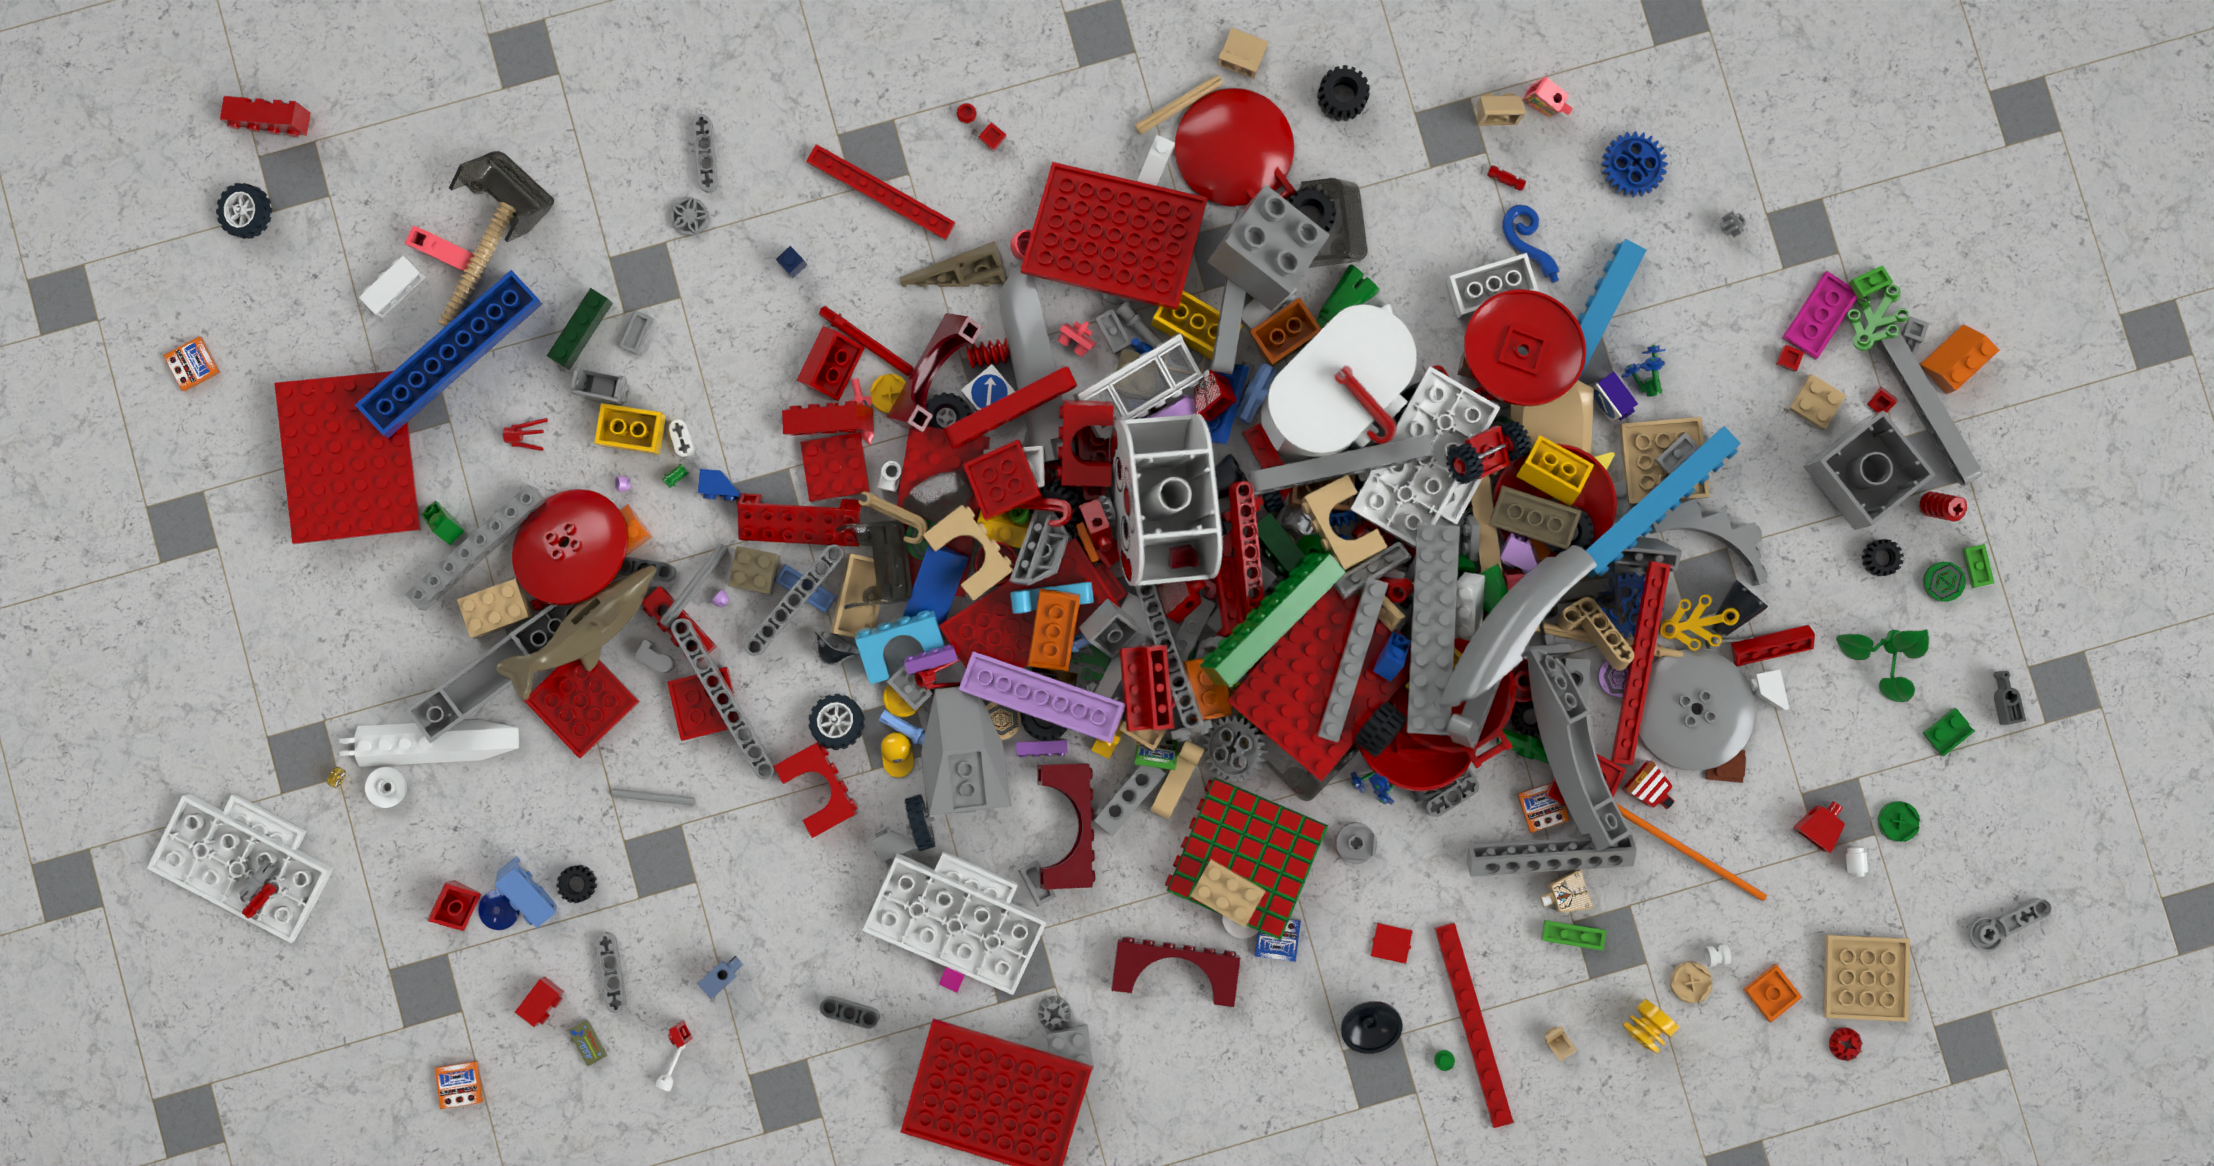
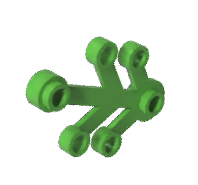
M1889 285L1884 289V299L1875 314H1873L1869 304V295L1864 297V299H1867L1866 302H1862L1857 298V304L1862 308L1868 323L1865 331L1860 322V311L1852 309L1848 312V321L1852 323L1856 333L1853 338V345L1858 350L1866 351L1876 341L1896 338L1898 336L1899 327L1892 323L1907 321L1908 310L1900 308L1896 311V314L1883 317L1890 304L1900 299L1901 290L1898 286ZM1902 313V314H1905L1906 316H1905V317H1900L1899 314ZM1855 314L1858 317L1852 318L1851 315ZM1889 325L1886 331L1874 333L1876 328ZM1889 330H1895L1896 332L1890 333Z

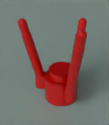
M544 418L522 424H513L511 427H504L503 440L505 443H511L512 447L543 451V447L519 441L523 440V435L542 434L544 430L523 431L521 428L547 422L548 419Z
M958 661L916 672L914 677L917 685L925 687V690L960 686L961 682L932 684L936 680V672Z

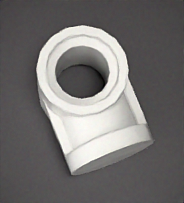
M888 461L883 464L877 488L897 493L902 476V467L897 462ZM890 467L897 468V474L894 477L887 475Z

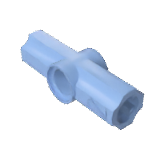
M1261 363L1253 381L1249 383L1243 395L1244 399L1236 411L1235 418L1247 424L1251 423L1258 407L1261 406L1269 391V385L1276 375L1277 370L1274 367Z

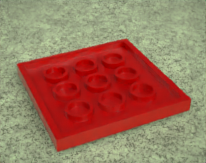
M580 659L557 667L530 693L528 699L523 700L579 759L587 754L640 702L600 659L591 671H587L584 668Z

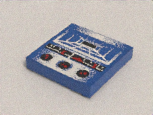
M1289 919L1281 940L1258 931L1254 956L1296 962L1301 921Z

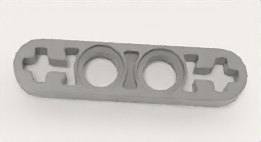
M698 114L694 117L692 123L698 183L704 192L711 193L718 187L712 122L707 115ZM701 120H704L705 123H707L704 125V131L706 134H703L701 127L697 125L701 123ZM702 139L710 141L709 146L705 149L699 147V142ZM703 159H711L712 164L709 168L701 167ZM705 173H709V179L713 182L710 184V187L703 184L707 182Z
M606 932L597 938L596 946L606 1007L610 1012L618 1013L626 1007L627 1000L617 939L614 934ZM605 936H607L608 940H611V944L608 945L609 951L613 949L614 953L603 955V952L607 951L606 944H602ZM607 957L614 958L615 965L613 968L605 966V959ZM610 977H615L618 980L617 988L609 987L608 980ZM620 990V993L616 994V999L621 1001V1005L616 1009V1006L612 1005L615 996L614 994L610 996V993Z

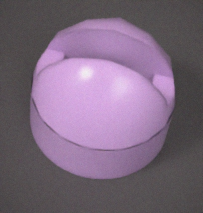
M616 476V491H628L631 488V484H628L631 480L626 476Z
M721 589L711 602L718 607H724L729 602V596Z

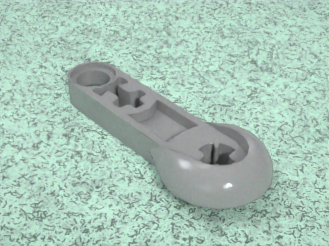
M2033 899L1999 917L1979 918L1970 927V940L1981 951H1994L2000 947L2007 936L2049 916L2052 911L2051 904L2045 899ZM2040 902L2045 907L2044 912L2041 914L2036 911V906ZM2021 913H2025V914L2031 913V914H2032V915H2027V916H2025V917H2024V920H2020V919H2019V918L2022 916ZM1986 931H1990L1989 938L1984 937Z

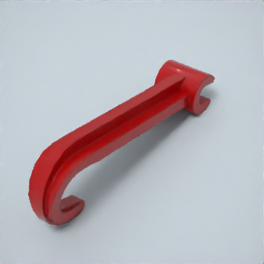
M1345 365L1341 369L1345 376L1338 371L1334 375L1335 380L1343 384L1386 433L1385 436L1379 437L1372 430H1369L1367 435L1376 443L1382 444L1391 441L1397 430L1394 420L1353 376L1352 369Z
M1041 497L1017 507L1020 509L1063 513L1061 519L1048 521L1050 527L1065 525L1071 519L1073 512L1071 505L1065 500Z

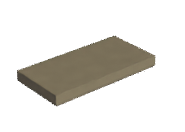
M1502 485L1489 525L1567 550L1570 547L1582 510Z

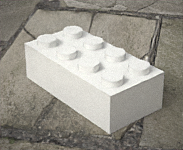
M1527 253L1451 275L1446 280L1457 319L1473 315L1486 300L1505 291L1525 289L1539 292Z

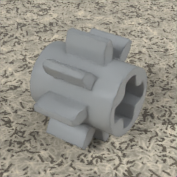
M1731 211L1722 217L1723 222L1720 223V227L1725 235L1729 236L1732 234L1734 238L1745 231L1743 227L1746 226V221L1741 213L1734 214Z

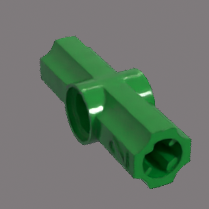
M1504 728L1502 729L1513 747L1510 750L1515 751L1520 756L1549 764L1543 743L1540 740L1528 735H1520ZM1497 737L1496 744H1499V743H1501V741H1500V739Z

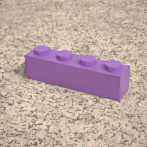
M945 645L940 649L934 648L930 652H921L919 655H910L904 659L908 674L958 661L954 645Z
M1067 740L1016 742V755H1019V757H1027V755L1031 754L1032 757H1040V754L1052 756L1054 753H1057L1058 756H1065V753H1068Z

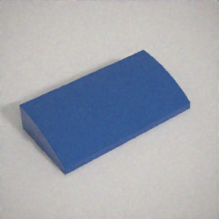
M928 545L903 617L917 616L919 612L929 610V612H935L938 625L945 622L970 556L945 546L934 552L930 545Z

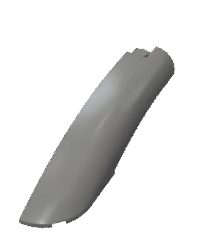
M1021 266L1007 277L1002 286L999 299L1018 390L1056 371L1034 276L1021 274ZM1062 395L1024 414L1031 447L1044 446V464L1062 460L1058 459V447H1062V439H1058V428L1063 426V419H1059V406H1063Z
M1572 545L1556 557H1546L1508 591L1486 617L1467 645L1439 702L1441 708L1461 704V701L1477 697L1523 660L1521 655L1530 638L1554 604L1573 585L1597 566L1589 553L1581 547Z
M551 604L457 674L405 709L429 743L436 740L513 685L511 680L498 673L496 670L497 664L511 656L529 655L541 650L553 638L560 624L576 605Z
M1543 649L1529 650L1527 653L1532 700L1540 736L1552 773L1581 834L1589 833L1598 851L1603 850L1630 835L1631 831L1604 779L1591 734L1588 716L1591 712L1563 663L1557 657L1552 658L1547 655V651Z

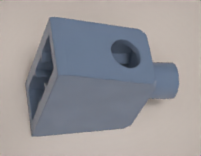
M735 955L729 962L725 963V961L719 963L697 984L710 999H713L737 977L735 972L744 964ZM725 970L727 976L722 980L719 978V973Z

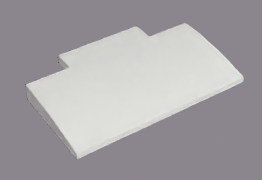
M1429 366L1396 425L1395 436L1387 443L1429 435L1434 457L1370 471L1350 510L1416 549L1417 524L1435 525L1439 517H1442L1457 525L1482 478L1475 479L1467 484L1457 482L1456 478L1452 477L1453 473L1448 471L1450 466L1446 464L1448 462L1446 460L1447 453L1465 444L1466 439L1489 429L1500 407Z
M192 794L183 795L147 869L290 943H293L334 868L298 850L307 831L236 794L230 796L224 811ZM265 860L272 862L269 866L274 864L276 869L273 870L265 881L266 884H273L276 887V891L273 895L269 896L270 898L257 910L253 917L246 918L242 914V910L249 905L248 903L251 900H245L244 897L246 895L244 894L241 897L239 892L249 882V877L257 872ZM260 887L257 890V892L253 895L252 899L259 891H261L262 887Z
M943 851L935 869L896 853L862 931L1014 995L1046 926L1047 918L1011 902L1018 883Z

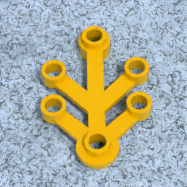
M1703 594L1699 598V603L1688 621L1679 623L1684 612L1688 611L1692 606L1691 601L1685 598L1679 602L1678 609L1673 617L1661 622L1660 635L1665 639L1677 638L1688 645L1692 651H1697L1702 645L1700 639L1690 638L1681 632L1689 629L1709 641L1711 646L1716 647L1721 644L1722 637L1719 634H1712L1702 627L1722 622L1726 625H1734L1739 620V613L1734 608H1728L1722 614L1699 619L1705 608L1712 603V597L1708 594ZM1703 597H1707L1709 599L1708 604H1704L1702 602ZM1683 601H1686L1689 604L1688 608L1682 607L1681 604ZM1730 612L1735 615V618L1732 620L1727 617V614ZM1668 625L1672 626L1673 632H1668L1666 627ZM1712 637H1717L1719 643H1713ZM1697 641L1699 646L1694 648L1691 642Z

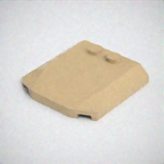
M1577 380L1565 395L1548 404L1531 407L1510 404V422H1519V425L1522 424L1524 426L1523 430L1528 431L1526 435L1531 438L1528 440L1532 444L1530 448L1533 447L1537 438L1541 435L1555 444L1571 445L1591 454L1594 388Z

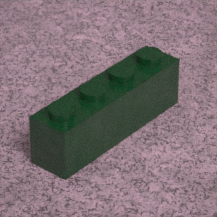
M590 288L550 349L547 357L570 371L613 303Z
M1268 513L1257 522L1259 547L1262 549L1263 556L1273 562L1276 572L1287 579L1289 573L1294 568L1300 567L1304 563L1303 559L1306 556L1272 514Z

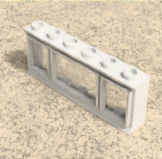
M1175 334L1172 336V339L1158 344L1155 349L1143 353L1139 356L1140 358L1123 365V368L1106 375L1104 379L1089 385L1081 393H1075L1073 397L1075 400L1113 401V422L1115 420H1130L1135 417L1140 419L1149 414L1148 410L1152 407L1156 409L1164 405L1167 398H1175L1183 393L1182 389L1187 386L1192 388L1199 384V379L1204 376L1201 374L1183 341L1182 335ZM1090 426L1096 438L1103 437L1107 439L1110 437L1112 426Z

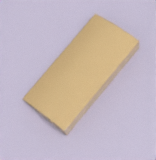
M847 553L831 625V633L855 638V634L859 630L876 627L888 562Z

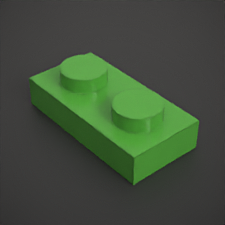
M1882 265L1852 279L1849 285L1860 300L1893 283V280Z
M1985 544L1962 549L1971 587L1976 588L1994 584Z

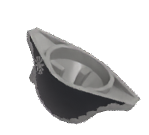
M815 626L812 629L815 641L811 649L816 651V655L824 664L833 666L842 663L848 658L859 657V650L842 637Z

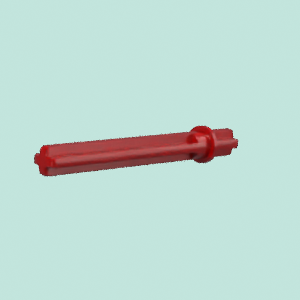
M823 306L819 311V315L830 322L831 327L835 326L906 376H909L913 371V366L842 317L841 313L837 314L826 306Z

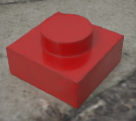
M992 122L978 136L979 140L992 151H995L1007 137Z
M1784 345L1776 365L1796 372L1804 352Z

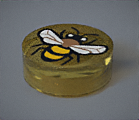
M335 767L327 778V784L333 788L339 787L345 779L346 770Z

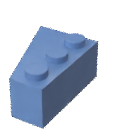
M516 856L497 872L495 889L500 895H505L510 900V905L516 911L520 910L524 914L523 918L529 925L533 924L538 928L556 913L557 905L542 886H538L531 879L533 875L530 871L526 873L518 864L521 860Z

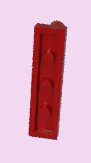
M1222 557L1219 572L1214 578L1222 628L1217 632V636L1228 638L1232 634L1233 628L1238 624H1242L1244 619L1233 557Z

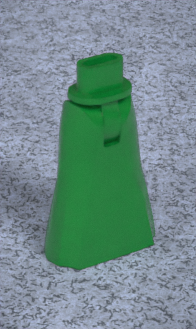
M1349 264L1318 313L1319 317L1316 321L1321 329L1340 311L1354 305H1363L1380 292L1378 286L1368 277L1363 278V272L1356 266Z
M1499 564L1479 574L1485 576L1483 609L1487 615L1508 593Z

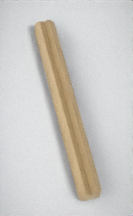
M1215 75L1135 125L1137 132L1143 134L1223 84L1221 77Z

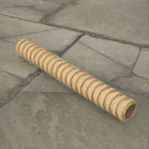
M499 202L500 207L496 208L497 213L493 214L494 218L490 220L491 224L487 225L488 230L484 231L486 233L485 236L482 235L479 247L475 248L477 251L476 253L473 252L474 257L470 258L471 263H468V268L464 269L465 274L461 275L462 280L458 281L460 283L459 286L455 287L456 291H453V297L449 298L451 301L450 303L447 302L446 305L448 307L447 309L444 308L445 312L441 314V320L438 319L439 324L447 326L464 311V307H467L466 302L470 301L468 299L469 296L473 295L472 291H475V285L479 284L477 281L478 279L481 280L482 277L480 275L484 274L483 269L487 268V263H490L489 258L493 257L492 252L496 251L495 246L499 245L498 241H501V235L505 234L503 231L504 229L507 230L508 227L506 225L507 223L510 224L509 220L513 218V212L516 213L514 207L504 202Z

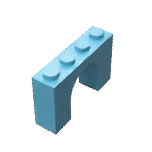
M924 610L919 612L917 616H904L899 618L897 622H884L876 628H864L855 634V640L870 684L890 679V672L883 653L884 647L890 639L899 635L914 637L921 643L924 652H930L934 648L940 649L945 646L934 611Z

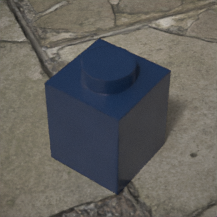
M791 246L776 258L778 264L792 279L807 266L804 259Z

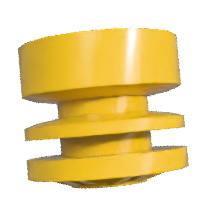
M1644 998L1636 1008L1642 1017L1638 1019L1630 1015L1629 1018L1635 1025L1632 1026L1627 1021L1622 1025L1629 1035L1642 1047L1658 1054L1660 1049L1654 1042L1657 1041L1664 1046L1665 1042L1660 1035L1663 1033L1668 1037H1672L1679 1029V1026L1662 1010Z

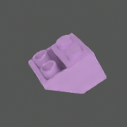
M1509 532L1501 548L1500 559L1503 560L1502 562L1510 567L1515 565L1521 568L1523 573L1527 574L1540 563L1533 542L1529 537Z

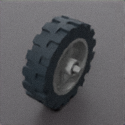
M919 794L905 798V808L909 820L906 828H911L918 850L923 851L935 847V838L931 822L935 820L934 817L930 818L927 814L923 797Z

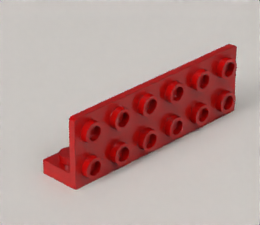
M741 493L737 503L738 539L859 547L860 514L863 506L860 505L859 500L842 499L840 508L761 503L762 494Z

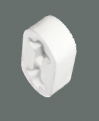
M682 420L672 421L669 425V433L675 451L679 456L688 458L695 451L689 427ZM677 424H679L681 427H684V429L681 430L682 437L679 436V433L674 432V429L677 428ZM682 440H684L687 446H690L687 449V453L680 451V448L683 447Z

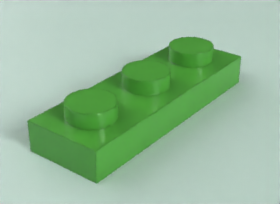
M1544 920L1541 940L1604 951L1606 930Z

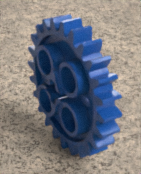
M1637 131L1632 136L1626 132L1624 138L1619 135L1616 138L1617 141L1612 140L1610 142L1611 146H1607L1605 149L1607 153H1604L1602 156L1603 159L1607 160L1601 164V166L1606 167L1602 174H1608L1605 182L1612 181L1610 188L1617 186L1616 193L1624 190V196L1631 192L1632 197H1635L1637 192L1641 197L1645 194V191L1648 194L1651 193L1652 188L1656 189L1659 186L1657 182L1661 183L1664 180L1661 175L1667 173L1665 169H1662L1668 165L1667 162L1662 161L1667 155H1661L1660 153L1664 147L1657 148L1656 146L1659 141L1652 143V136L1646 139L1644 132L1640 137H1638ZM1630 148H1637L1638 154L1632 153ZM1616 161H1622L1624 168L1618 167ZM1645 161L1651 162V169L1645 166ZM1634 162L1637 163L1635 167L1632 166V163ZM1630 175H1636L1638 182L1632 181Z
M1628 572L1624 573L1623 579L1619 574L1616 575L1617 581L1610 578L1609 582L1611 585L1604 584L1603 587L1606 591L1599 592L1603 599L1596 600L1598 603H1602L1600 608L1620 634L1622 631L1624 632L1625 638L1629 636V633L1634 638L1636 624L1632 623L1631 616L1634 613L1639 614V597L1643 593L1645 575L1642 574L1637 578L1636 572H1633L1631 578ZM1623 586L1628 587L1630 590L1629 595L1625 598L1620 595V589ZM1638 588V593L1636 594L1632 602V604L1635 605V607L1629 609L1626 621L1623 622V616L1626 614V611L1628 610L1626 602H1631L1634 595V590ZM1615 605H1619L1622 609L1619 616L1612 614V608Z

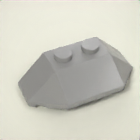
M1034 510L1009 580L1011 583L1031 585L1057 573L1070 536L1064 526L1050 527L1048 525L1050 520H1059L1055 512Z
M1638 537L1636 539L1638 543L1632 549L1628 550L1626 548L1621 552L1624 555L1616 563L1611 561L1607 565L1609 569L1606 573L1611 578H1616V575L1619 574L1623 579L1625 572H1628L1630 578L1633 572L1637 573V578L1642 574L1646 577L1648 561L1670 564V572L1678 570L1682 551L1656 538Z

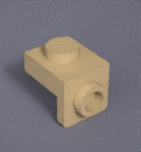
M1562 1026L1558 1028L1553 1027L1546 1032L1545 1042L1559 1062L1577 1051L1565 1034Z

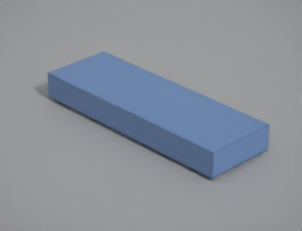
M785 564L775 582L790 591L803 575ZM806 579L803 582L804 588L811 590L813 582L810 579ZM820 586L807 602L827 614L837 596Z

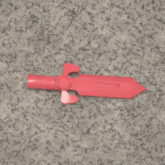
M859 378L852 379L851 383L855 398L850 401H857L858 405L865 406L864 401L866 400L867 405L871 406L872 398L871 396L863 397ZM860 430L862 438L871 445L874 432Z

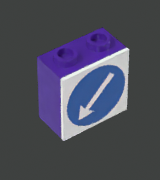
M990 365L961 389L962 394L977 411L1015 392L993 365Z
M1614 371L1592 386L1594 388L1593 400L1610 423L1617 419L1621 421L1635 412L1634 407L1638 405V402Z

